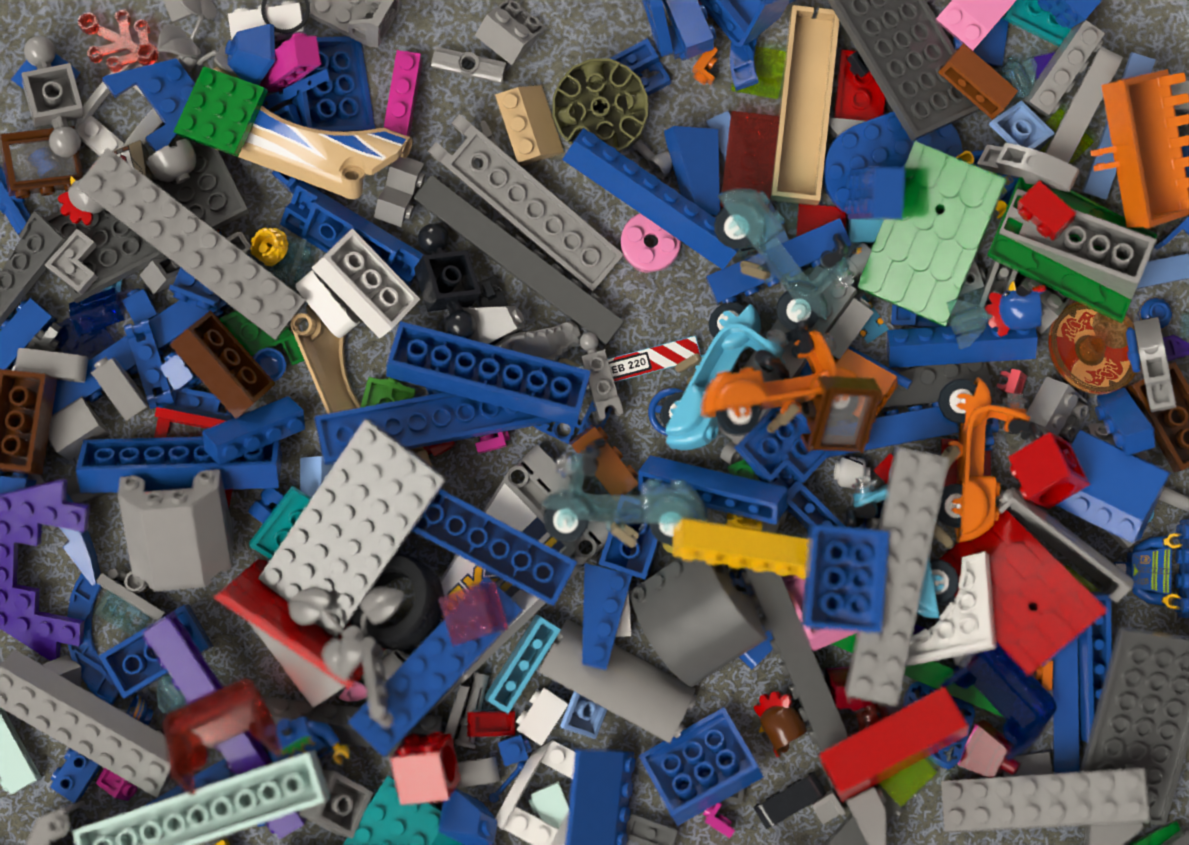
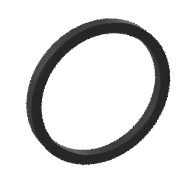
M263 0L261 14L265 23L271 24L265 14V6L268 0ZM304 0L306 14L299 25L291 29H279L274 26V31L289 34L301 29L306 24L310 15L309 1Z

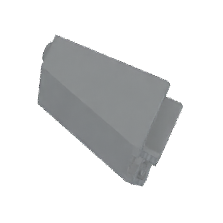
M205 470L197 474L194 478L193 489L145 493V484L140 477H120L118 499L131 570L134 577L147 582L154 591L205 588L212 583L211 578L220 572L225 573L231 568L234 529L220 470Z
M84 800L37 817L24 845H50L49 841L65 835L69 828L66 813L84 806Z

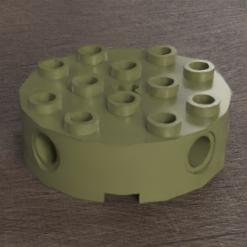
M610 58L588 59L573 66L560 80L553 95V119L560 135L570 145L573 144L579 133L585 128L603 142L615 148L619 153L629 150L642 137L649 120V99L641 79L628 66ZM599 103H603L604 106H607V108L604 109V113L600 114L597 110L595 111V109L598 108Z

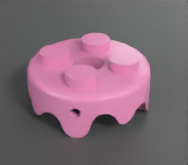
M641 213L632 217L622 231L621 249L624 254L623 256L628 263L640 272L663 271L676 260L680 252L681 241ZM648 235H654L658 239V244L652 248L647 247L644 243V238Z

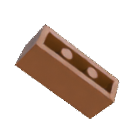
M964 43L938 71L940 75L992 120L1007 107L1018 92L1010 82L1005 80Z
M591 424L571 440L569 444L583 460L585 448L589 442L599 438L607 440L609 437L600 426L596 429ZM606 442L605 446L599 449L601 453L596 458L599 462V467L594 476L613 500L617 502L620 500L621 494L626 495L639 484L635 479L638 474L630 464L627 467L620 459L624 456L615 445L611 448Z

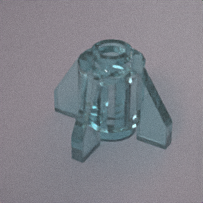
M1012 56L1007 57L1008 64L1002 68L1003 74L1001 76L1018 90L1014 96L1015 98H1024L1029 95L1034 86L1037 63L1033 56L1022 60L1023 65L1019 61H1014Z
M958 299L948 301L949 313H955V315L950 316L948 326L952 327L955 335L961 334V336L956 337L959 349L969 347L985 330L986 323L989 322L988 314L985 309H981L976 304Z
M166 674L158 681V707L163 714L170 711L176 718L178 715H182L183 709L187 707L186 697L181 690L175 688L171 680L172 676Z

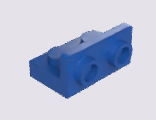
M181 267L174 284H170L169 290L174 293V298L187 302L188 299L197 302L196 306L210 311L211 307L218 309L222 300Z

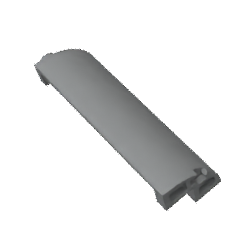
M1016 488L1007 489L1004 493L1001 491L999 496H996L995 506H998V511L1003 513L1007 510L1016 520L1105 587L1103 592L1110 594L1109 598L1117 603L1132 589L1133 578L1033 501L1026 500Z
M566 619L538 672L668 743L671 742L673 736L678 738L684 727L681 721L686 711H691L697 700L693 696L695 688L688 686L683 681L615 644L613 645L606 671L582 665L583 627Z

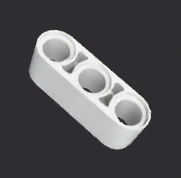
M314 270L310 271L296 283V288L300 295L336 337L342 338L360 323L358 316Z

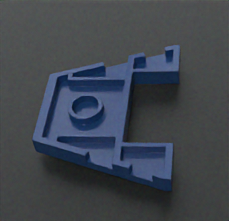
M177 58L102 77V81L115 98L137 85L164 122V126L145 138L154 152L169 145L174 140L177 134L173 131L195 85Z

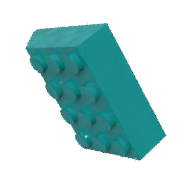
M391 775L386 777L364 811L353 838H347L343 845L463 844L438 832L442 808L434 802L401 805L395 777Z

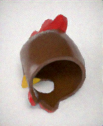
M773 691L770 696L765 693L759 697L760 703L754 706V711L760 717L761 727L759 733L765 732L768 735L775 756L780 757L781 752H788L790 742L808 731L800 714L791 706V696L789 694L781 696L779 691Z

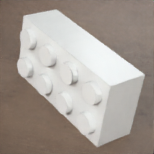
M353 228L312 267L320 278L379 339L392 330L420 300Z

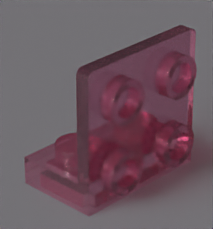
M495 581L476 584L439 599L453 646L509 629Z

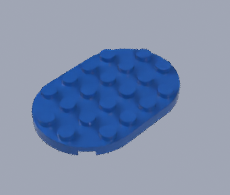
M894 111L847 128L830 144L831 146L827 151L824 161L823 183L829 198L842 212H845L846 199H849L846 178L847 175H850V170L870 167L904 168L915 141H911ZM952 123L915 140L955 158L963 153L959 134Z

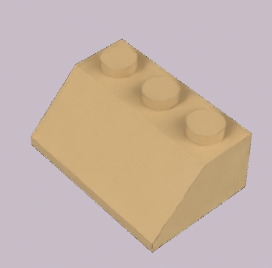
M542 85L517 87L495 94L517 164L523 167L564 153Z

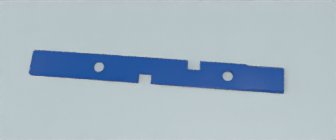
M327 68L284 88L281 95L278 91L265 97L262 106L269 109L297 96V91L300 89L301 93L329 80Z

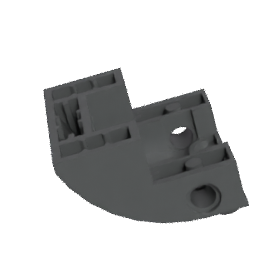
M680 557L629 592L638 621L653 649L667 667L690 687L695 686L767 639L752 596L734 589L725 564L711 565L705 561H686Z

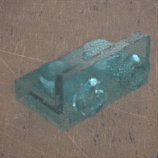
M286 235L289 244L288 254L278 265L270 266L269 272L286 286L295 288L296 283L304 276V270L301 268L304 260H309L312 247H309V241L306 239Z

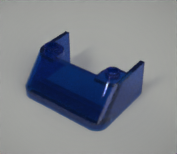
M995 641L996 648L969 653L952 669L940 687H948L953 682L964 689L974 685L1007 720L1003 725L1004 735L1007 740L1014 744L1006 755V758L1010 760L1037 741L1055 714L1057 704L1032 674L1028 676Z

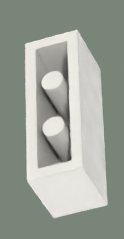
M285 1L280 6L272 7L269 4L265 6L267 20L276 28L291 29L299 25L304 19L300 3L295 1ZM261 5L255 10L239 8L234 10V13L228 14L231 39L234 38L238 31L266 25L261 14ZM305 25L298 31L289 34L274 31L275 41L291 39L293 34L306 33Z

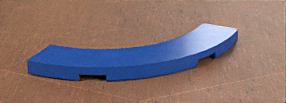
M760 35L741 47H737L731 42L730 70L736 91L759 83L754 65V54Z
M81 573L70 596L67 617L84 620V641L80 646L68 644L71 659L81 666V677L90 691L101 700L113 705L120 692L98 656L92 635L93 610L102 587L97 582L91 585L83 573Z

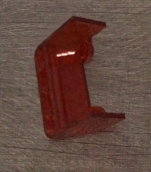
M249 679L239 680L170 712L164 719L163 727L171 777L191 796L196 794L192 773L202 769L208 762L207 749L241 733L251 730V734L256 740L263 741L276 756L282 755L276 724L258 688Z

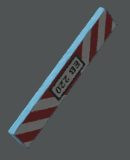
M696 336L609 358L608 363L615 383L675 367L694 354L701 356Z

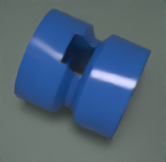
M276 488L264 489L260 494L261 500H255L248 509V512L261 523L266 521L285 496ZM272 502L275 503L273 508L268 506Z

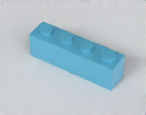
M536 614L484 698L508 714L561 629Z

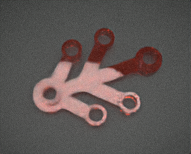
M119 10L115 14L121 35L100 25L93 13H84L79 17L78 25L83 33L88 35L97 34L112 42V44L100 47H90L87 50V55L91 62L98 63L105 55L125 50L132 52L121 57L111 56L107 59L106 65L108 69L116 73L124 65L138 62L140 65L147 66L154 64L158 60L159 51L149 41L148 33L150 32V26L146 20L140 19L134 24V29L139 35L140 44H137L131 38L129 27L131 17L126 10ZM121 16H126L125 19L119 20Z

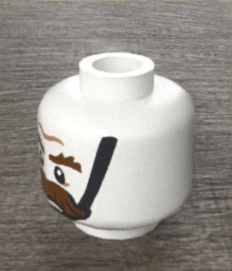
M843 456L840 461L836 460L833 478L837 480L839 486L860 489L859 487H862L863 482L869 481L870 468L866 467V462L863 458Z

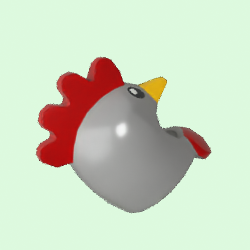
M71 176V186L68 192L58 196V201L63 204L60 209L61 214L64 216L70 215L72 223L77 224L82 220L85 225H90L93 221V215L101 212L104 208L76 187L82 179L77 181Z

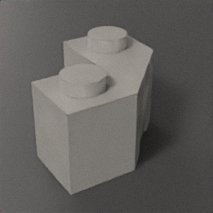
M399 157L391 163L386 186L377 201L374 218L400 227L405 219L411 218L414 210L412 205L417 188L422 187L426 174L422 173L424 163L408 157Z

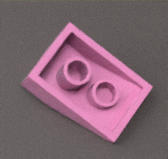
M952 0L935 21L973 51L1016 0Z
M788 575L783 577L782 580L801 622L805 579H800L799 576ZM802 626L813 652L857 633V631Z

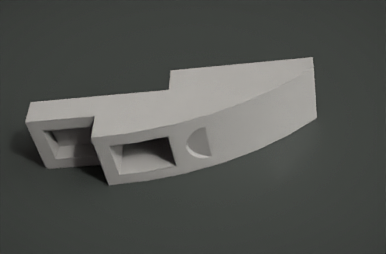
M1005 143L1003 147L987 144L977 163L979 168L986 171L1022 177L1027 184L1035 185L1040 180L1048 188L1069 192L1080 172L1075 166L1056 157L1011 143Z
M1159 318L1135 321L1134 327L1151 412L1176 408Z

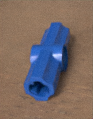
M0 166V211L7 216L15 232L20 235L31 214L24 204V198L17 199L16 196H9L5 172Z

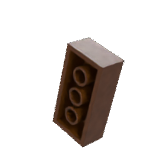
M211 310L188 327L170 344L176 354L187 363L193 373L203 381L210 392L220 400L226 410L235 418H238L276 384Z
M1176 362L1168 364L1176 408L1151 412L1144 378L1129 385L1126 389L1153 427L1154 438L1173 472H1178L1189 467V385Z
M0 369V471L32 475L43 474L57 378L43 373Z

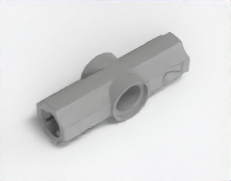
M436 47L431 67L460 74L466 78H477L502 84L507 64L506 62L476 56L472 52L462 53ZM466 61H473L475 67L471 70H466L463 68V64Z

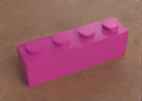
M306 33L293 34L291 39L284 41L280 47L275 48V62L259 86L265 87L268 92H283L284 88L296 83L319 67L321 64L316 36H307Z
M397 50L384 128L410 137L423 60L419 53Z

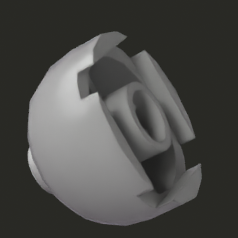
M189 139L176 141L177 147H169L167 145L147 158L146 164L157 179L164 182L176 181L177 184H180L190 178L189 173L196 165V153Z

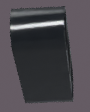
M815 771L810 772L809 776L803 780L800 778L788 785L787 789L781 793L778 791L766 798V802L760 805L756 804L753 807L765 829L773 827L827 794Z

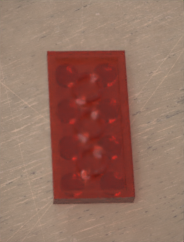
M731 111L720 207L725 208L732 204H741L747 206L752 211L768 213L780 116Z

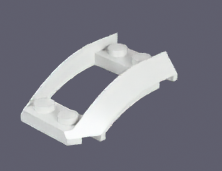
M131 53L110 74L147 66V64L140 59V55ZM104 82L99 85L84 104L83 118L77 119L75 130L80 135L81 141L99 156L102 155L106 148L115 151L139 140L145 144L147 142L145 140L146 136L156 131L164 123L154 109L139 123L125 143L92 116L111 93ZM135 85L134 88L143 95L137 85Z
M554 740L533 751L496 817L498 821L497 826L532 845H565L569 810L559 829L520 809L517 807V804L541 762L572 779L575 751Z

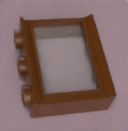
M54 128L1 134L0 149L9 196L23 199L30 197L34 193L48 196L55 194V191L59 190L68 192L71 186V176L77 181L83 178L79 150L70 157L56 155L49 145V137Z
M818 376L817 380L823 393L822 396L813 397V405L817 414L816 417L808 416L807 426L811 434L802 433L801 435L807 451H859L863 454L865 446L870 440L871 426L876 421L878 404L882 401V390L874 378Z

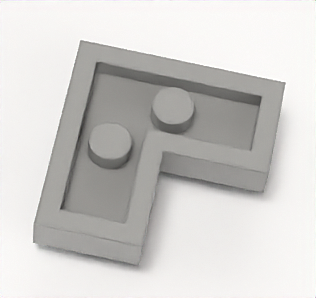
M76 229L46 262L45 266L80 295H83L98 278L94 272L82 264L97 245L80 230Z

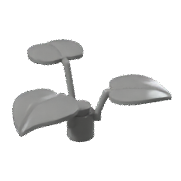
M180 0L182 6L187 11L199 16L197 24L190 38L178 26H164L158 37V51L177 54L176 58L187 73L192 70L196 63L201 65L205 60L215 56V62L222 69L237 76L228 65V54L225 53L226 46H221L218 51L213 50L200 57L201 51L193 42L204 17L210 20L215 18L217 11L214 3L211 0Z
M377 587L370 590L360 603L361 609L365 612L362 614L361 628L350 626L346 630L325 609L329 605L331 598L322 589L309 588L300 591L292 597L288 604L290 615L296 622L310 624L318 620L321 613H324L339 630L343 637L342 641L333 640L329 642L324 648L323 660L334 675L346 681L365 654V646L361 641L365 638L364 635L367 634V617L372 623L385 621L399 608L405 594L400 590L387 587Z

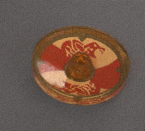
M1074 302L1063 309L1059 317L1051 324L1048 335V349L1051 360L1059 374L1075 388L1083 392L1099 395L1115 392L1127 385L1137 374V372L1132 371V366L1127 356L1126 331L1129 327L1135 330L1134 324L1126 315L1121 324L1089 309L1079 302Z

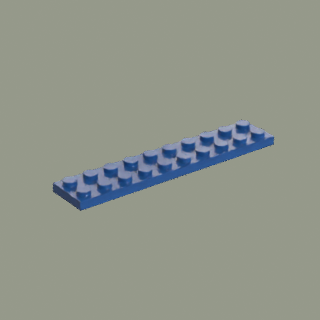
M446 392L315 416L324 465L337 462L366 419L372 421L407 449L557 422Z

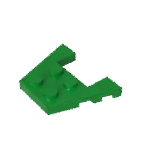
M238 311L219 318L251 356L261 349L271 348L282 343L292 366L305 361L294 334L288 328L284 330L276 341Z

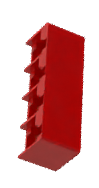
M943 687L819 754L820 762L841 801L844 802L966 737L968 725L946 687Z

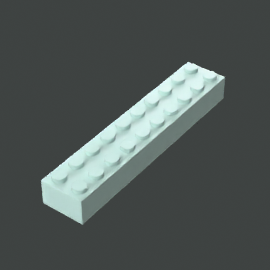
M313 750L72 831L76 845H194L330 799V795L316 751Z

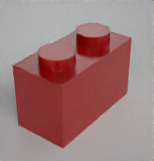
M1040 180L1018 201L1017 209L1019 210V215L1025 221L1033 222L1037 226V231L1043 237H1049L1053 241L1074 221L1076 212Z

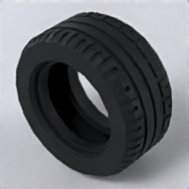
M398 552L394 555L372 589L384 587L394 579L409 578L415 592L412 610L405 619L390 626L372 623L367 617V634L364 635V637H372L382 648L393 651L411 649L423 643L439 625L445 603L442 584L434 571L417 559ZM359 606L350 619L351 625L361 628L362 614L365 613L361 606Z

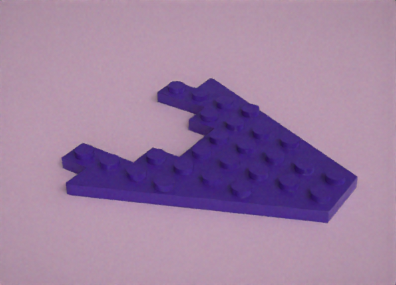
M60 479L0 494V629L50 661L60 657L61 643L75 646L83 644L84 620L39 611L40 589L17 584L18 543L33 546L41 544L42 524L85 532L88 529L89 505L66 501L67 479Z

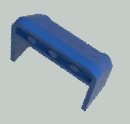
M790 0L699 1L704 5L705 9L735 46L741 47L750 43L775 23L783 14Z

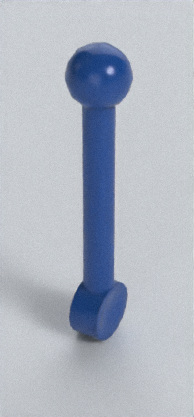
M519 762L517 769L495 793L490 794L489 800L495 803L499 800V795L521 772L526 764L525 762Z

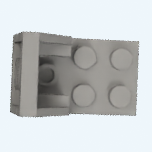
M312 0L309 17L368 47H379L401 9V0Z

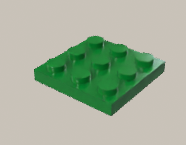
M203 66L173 132L184 138L239 157L268 90L265 87Z

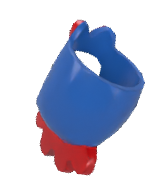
M1012 281L1008 290L1002 295L990 293L988 297L992 304L984 308L986 314L992 315L988 320L990 328L998 327L997 334L1002 337L1008 334L1009 330H1029L1041 326L1040 295L1046 291L1045 286H1035L1031 289L1029 295L1019 296L1016 292L1015 283Z

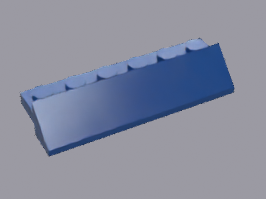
M304 181L297 185L292 200L286 206L280 221L281 226L326 253L353 228L408 287H410L416 277L414 268L424 255Z

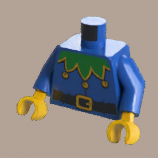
M300 716L291 722L288 719H281L277 723V730L273 733L275 741L271 746L273 764L313 750L316 751L317 758H320L334 749L333 758L337 764L342 763V757L339 753H343L347 759L349 758V748L338 743L340 740L327 723L311 721L305 716Z

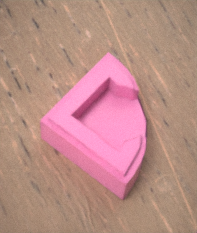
M357 681L349 689L345 688L339 698L347 702H357L367 698L366 686Z

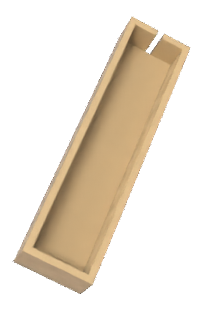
M792 5L790 11L770 201L818 205L820 202L840 21L833 9L819 8L816 19L812 18L814 7Z

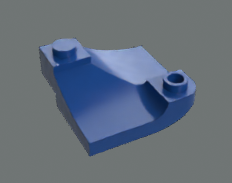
M781 407L768 409L762 415L763 417L759 420L758 425L751 432L747 433L735 445L734 449L749 464L761 482L788 488V498L833 451H807L801 435L802 433L811 434L807 426V418L801 413L796 414L788 424L780 425L775 432L769 433L767 426L776 417V412H781Z

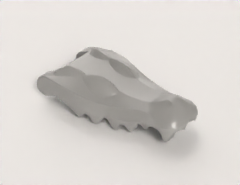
M568 321L551 328L514 333L506 336L494 346L556 362L557 359L563 357L564 352L572 347L580 346L581 334L577 324L573 321Z

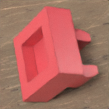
M1011 369L1010 373L1001 371L1000 374L1007 377L1008 382L1004 385L997 383V387L1009 396L1020 399L1027 375L1016 369Z

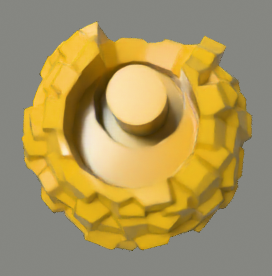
M265 227L259 229L251 239L250 253L264 263L265 266L272 267L278 265L288 254L289 244L287 236L278 228Z

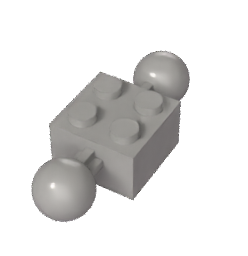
M34 36L26 42L24 55L30 64L37 67V70L22 73V85L34 128L53 124L54 130L49 137L51 150L58 156L70 157L78 152L81 139L78 132L68 126L67 121L83 118V107L70 63L52 67L51 63L56 55L53 42L44 36Z

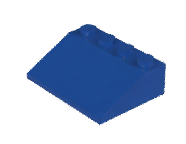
M316 37L321 65L299 81L326 68L330 79L301 93L300 89L297 91L298 95L292 97V104L296 106L302 126L335 132L375 129L362 43L350 37Z
M1080 430L1071 446L1090 485L1056 504V506L1134 543L1142 538L1171 472L1133 454L1126 456L1122 449Z
M809 524L802 626L881 633L889 531Z
M725 707L682 730L678 738L673 736L670 743L663 741L638 755L677 826L764 777Z
M609 748L575 750L565 845L627 844L626 826L630 818L629 798L633 792L631 779L632 772L635 769L634 752Z

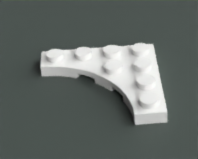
M982 552L962 557L961 577L958 584L960 589L954 602H950L946 610L939 617L941 620L929 630L925 629L911 636L905 667L996 648L990 564L987 553Z

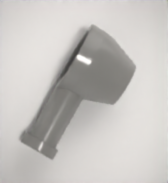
M641 139L633 145V149L637 150L648 161L652 170H654L655 165L660 168L662 172L656 173L660 178L664 179L670 173L673 164L669 152L665 151L655 155Z

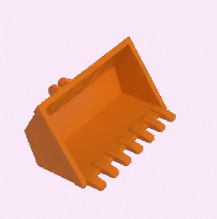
M1168 69L1101 85L1112 146L1091 150L1090 152L1091 156L1095 157L1113 152L1114 161L1098 163L1093 166L1094 171H1100L1116 167L1127 228H1151L1189 215V177H1187L1185 167L1189 166V156L1183 157L1182 146L1189 145V135L1180 137L1178 126L1189 124V114L1176 116L1174 107L1175 105L1188 103L1189 95L1184 93L1173 96L1171 85L1186 81L1185 73L1183 72L1169 75Z

